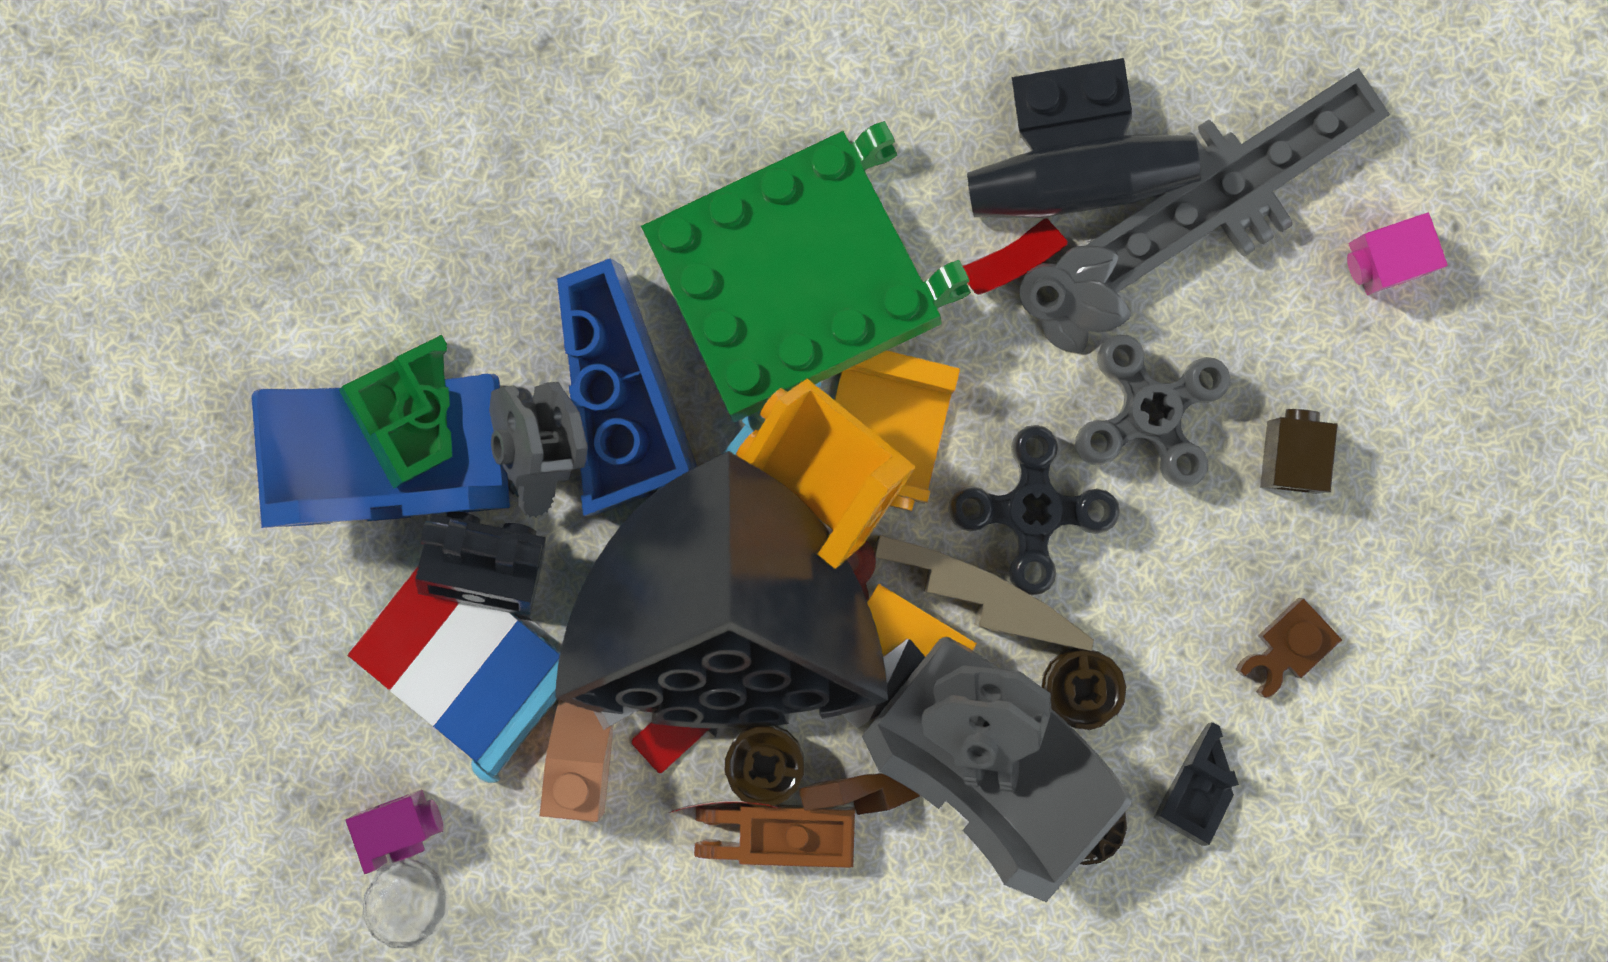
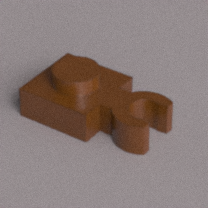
M1297 598L1258 635L1268 649L1263 654H1251L1243 658L1239 662L1236 671L1240 675L1246 676L1256 666H1263L1267 671V680L1256 692L1260 697L1267 698L1274 695L1280 689L1285 670L1289 669L1295 677L1302 678L1336 647L1342 639L1304 598Z

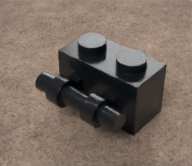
M448 512L446 516L431 514L430 521H425L421 535V544H424L415 577L418 594L530 617L545 555L546 537L537 536L536 530L518 523H505L503 528L480 524L481 520L478 517L465 512Z

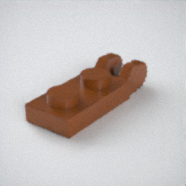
M741 804V808L734 806L696 807V821L709 825L721 823L740 824V843L724 842L716 839L696 842L694 848L695 857L739 860V864L840 868H851L854 866L855 807L834 806L804 811L803 805H777L778 808L755 807L751 804Z

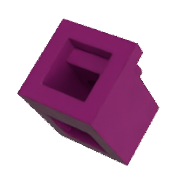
M422 789L358 812L345 820L364 875L376 871L387 863L386 854L390 855L391 861L394 863L425 851L422 841L444 830L437 804L433 799L426 801Z

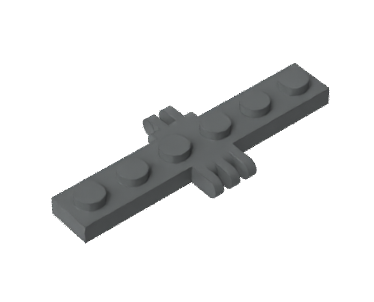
M1358 68L1242 144L1232 132L1223 137L1216 125L1211 120H1207L1198 126V130L1208 147L1204 149L1196 137L1201 181L1165 193L1085 246H1099L1117 252V263L1105 282L1106 285L1112 287L1117 293L1220 226L1237 251L1245 257L1255 250V246L1245 229L1249 227L1255 238L1261 244H1265L1274 238L1271 228L1264 219L1265 216L1269 217L1273 225L1280 232L1293 225L1290 216L1273 191L1388 117L1390 113ZM1189 132V133H1187V134H1185V135H1194V134H1193L1192 132Z

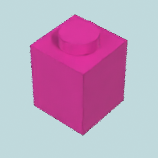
M1429 212L1365 233L1348 243L1351 250L1347 255L1350 274L1356 284H1363L1366 295L1429 275L1448 266Z

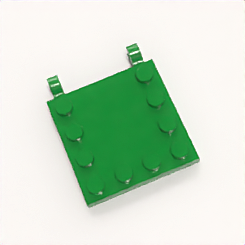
M885 121L876 123L864 130L851 144L845 132L841 131L641 225L734 423L762 410L769 398L780 388L788 392L807 378L812 383L817 384L942 325L941 315L937 309L961 300L971 293L967 285L970 280L960 260L942 266L928 280L922 281L874 190L865 170L884 164L897 156V152L892 145L895 143V139Z

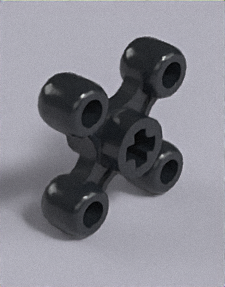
M1031 425L1020 430L1012 441V456L1018 464L1020 473L1015 488L1005 495L998 496L989 494L979 487H963L955 492L950 499L948 511L954 525L961 530L977 531L993 523L1004 524L1012 529L1017 536L1019 547L1017 555L1010 566L1011 582L1015 587L1029 595H1038L1049 590L1055 582L1056 568L1048 551L1049 538L1054 530L1062 525L1069 524L1078 526L1088 533H1104L1113 528L1117 523L1120 508L1114 495L1107 490L1091 489L1074 497L1064 496L1057 492L1049 479L1050 465L1058 451L1057 439L1052 431L1046 427ZM1029 438H1036L1042 443L1043 453L1039 458H1034L1027 453L1025 446ZM1025 496L1030 501L1040 497L1045 502L1041 509L1045 520L1041 524L1038 520H1031L1029 523L1023 520L1022 515L1027 510L1026 506L1022 503ZM968 498L976 500L980 505V514L974 520L966 518L962 513V503ZM1093 501L1099 502L1104 508V515L1098 522L1093 521L1088 515V506ZM1030 562L1037 563L1042 572L1040 579L1035 583L1028 582L1024 577V568Z

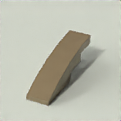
M878 535L874 558L928 569L924 591L978 603L974 621L975 626L1092 651L1094 639L1047 604L1000 577L942 552Z

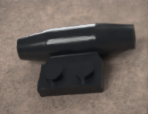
M1124 58L1012 77L1020 138L1024 140L1031 151L967 172L974 217L1044 218L1132 204L1201 181L1200 159L1195 135H1126L1132 119V107Z

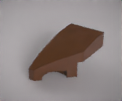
M883 773L829 780L798 789L804 811L845 805L853 801L857 815L889 811L920 797L915 791Z

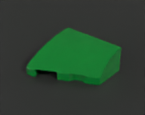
M442 334L397 356L392 362L343 385L339 389L340 394L394 489L452 457L451 431L447 428L446 412L450 406L449 387H445L444 354L447 352V343Z

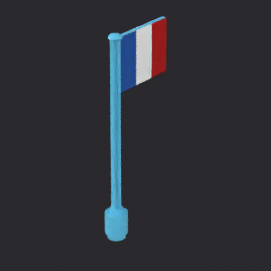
M819 382V383H817V384H815V385H816L817 387H820V386L822 385V383ZM761 410L742 420L745 426L723 453L730 451L736 455L744 440L753 431L760 430L765 421L760 416ZM417 567L347 656L472 758L471 767L479 779L487 783L498 782L500 780L498 773L557 700L555 694L560 652L513 613L418 594L415 581Z

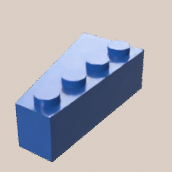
M611 258L557 278L565 354H568L570 371V399L580 412L588 447L585 467L580 468L583 495H581L583 516L599 515L652 495L670 481L698 467L624 266Z

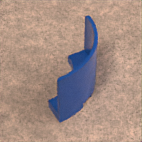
M487 373L445 379V387H449L450 406L446 412L447 428L451 431L452 457L395 489L392 487L340 394V388L255 390L252 393V411L261 528L325 525L355 520L380 521L411 518V516L447 514L448 512L458 511L469 513L510 508L507 472L502 465H498L495 462L491 448V437L494 430L489 412L491 391L500 388L499 377L496 374Z

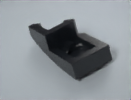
M1214 722L1208 723L1199 735L1153 817L1201 846L1210 845L1234 796L1232 787L1239 785L1235 771H1230L1220 738L1223 737L1221 728Z

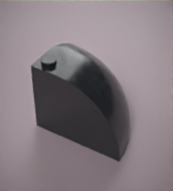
M727 451L675 478L652 494L626 519L609 540L584 581L567 623L558 662L555 698L598 713L623 714V706L640 709L638 711L652 713V724L693 728H753L756 726L789 724V714L819 709V715L824 719L858 711L888 701V690L883 653L876 625L866 597L848 560H845L835 569L818 555L829 538L830 532L814 512L784 484L739 456Z

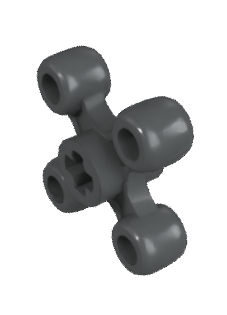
M1120 334L1110 337L1101 345L1097 353V363L1100 371L1121 387L1124 395V404L1120 413L1114 418L1094 420L1086 423L1079 429L1075 438V448L1078 455L1083 461L1091 465H1103L1113 461L1128 441L1144 439L1152 443L1158 450L1161 459L1160 470L1163 478L1169 484L1180 488L1197 485L1204 479L1208 471V459L1206 453L1199 446L1189 442L1184 436L1181 428V418L1190 405L1213 402L1220 399L1227 392L1230 386L1228 368L1222 361L1216 358L1203 357L1187 366L1182 377L1171 384L1159 383L1153 380L1147 373L1144 365L1145 353L1137 339L1129 335ZM1114 349H1121L1126 352L1129 358L1126 367H1121L1114 362ZM1201 371L1211 375L1213 379L1211 389H1206L1200 384L1199 375ZM1154 398L1157 400L1156 409L1164 412V418L1154 421L1151 425L1148 423L1149 414L1141 411V404H1146ZM1094 433L1102 434L1106 439V449L1102 453L1095 451L1091 446L1090 440ZM1181 455L1187 457L1191 463V470L1187 475L1180 473L1177 468V460Z

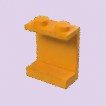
M887 350L842 371L835 401L916 466L890 504V507L912 511L914 502L923 504L928 502L931 476L951 395L956 389L960 368Z
M807 378L788 392L780 388L769 398L760 412V416L765 419L760 430L753 431L744 440L736 455L784 484L822 522L833 530L818 555L836 569L863 546L916 466Z

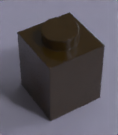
M1286 409L1285 417L1267 421L1260 488L1311 494L1331 492L1338 424L1320 422V412L1304 409Z

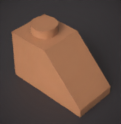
M559 699L545 758L539 816L598 822L605 813L614 725L603 730L593 711L577 707Z

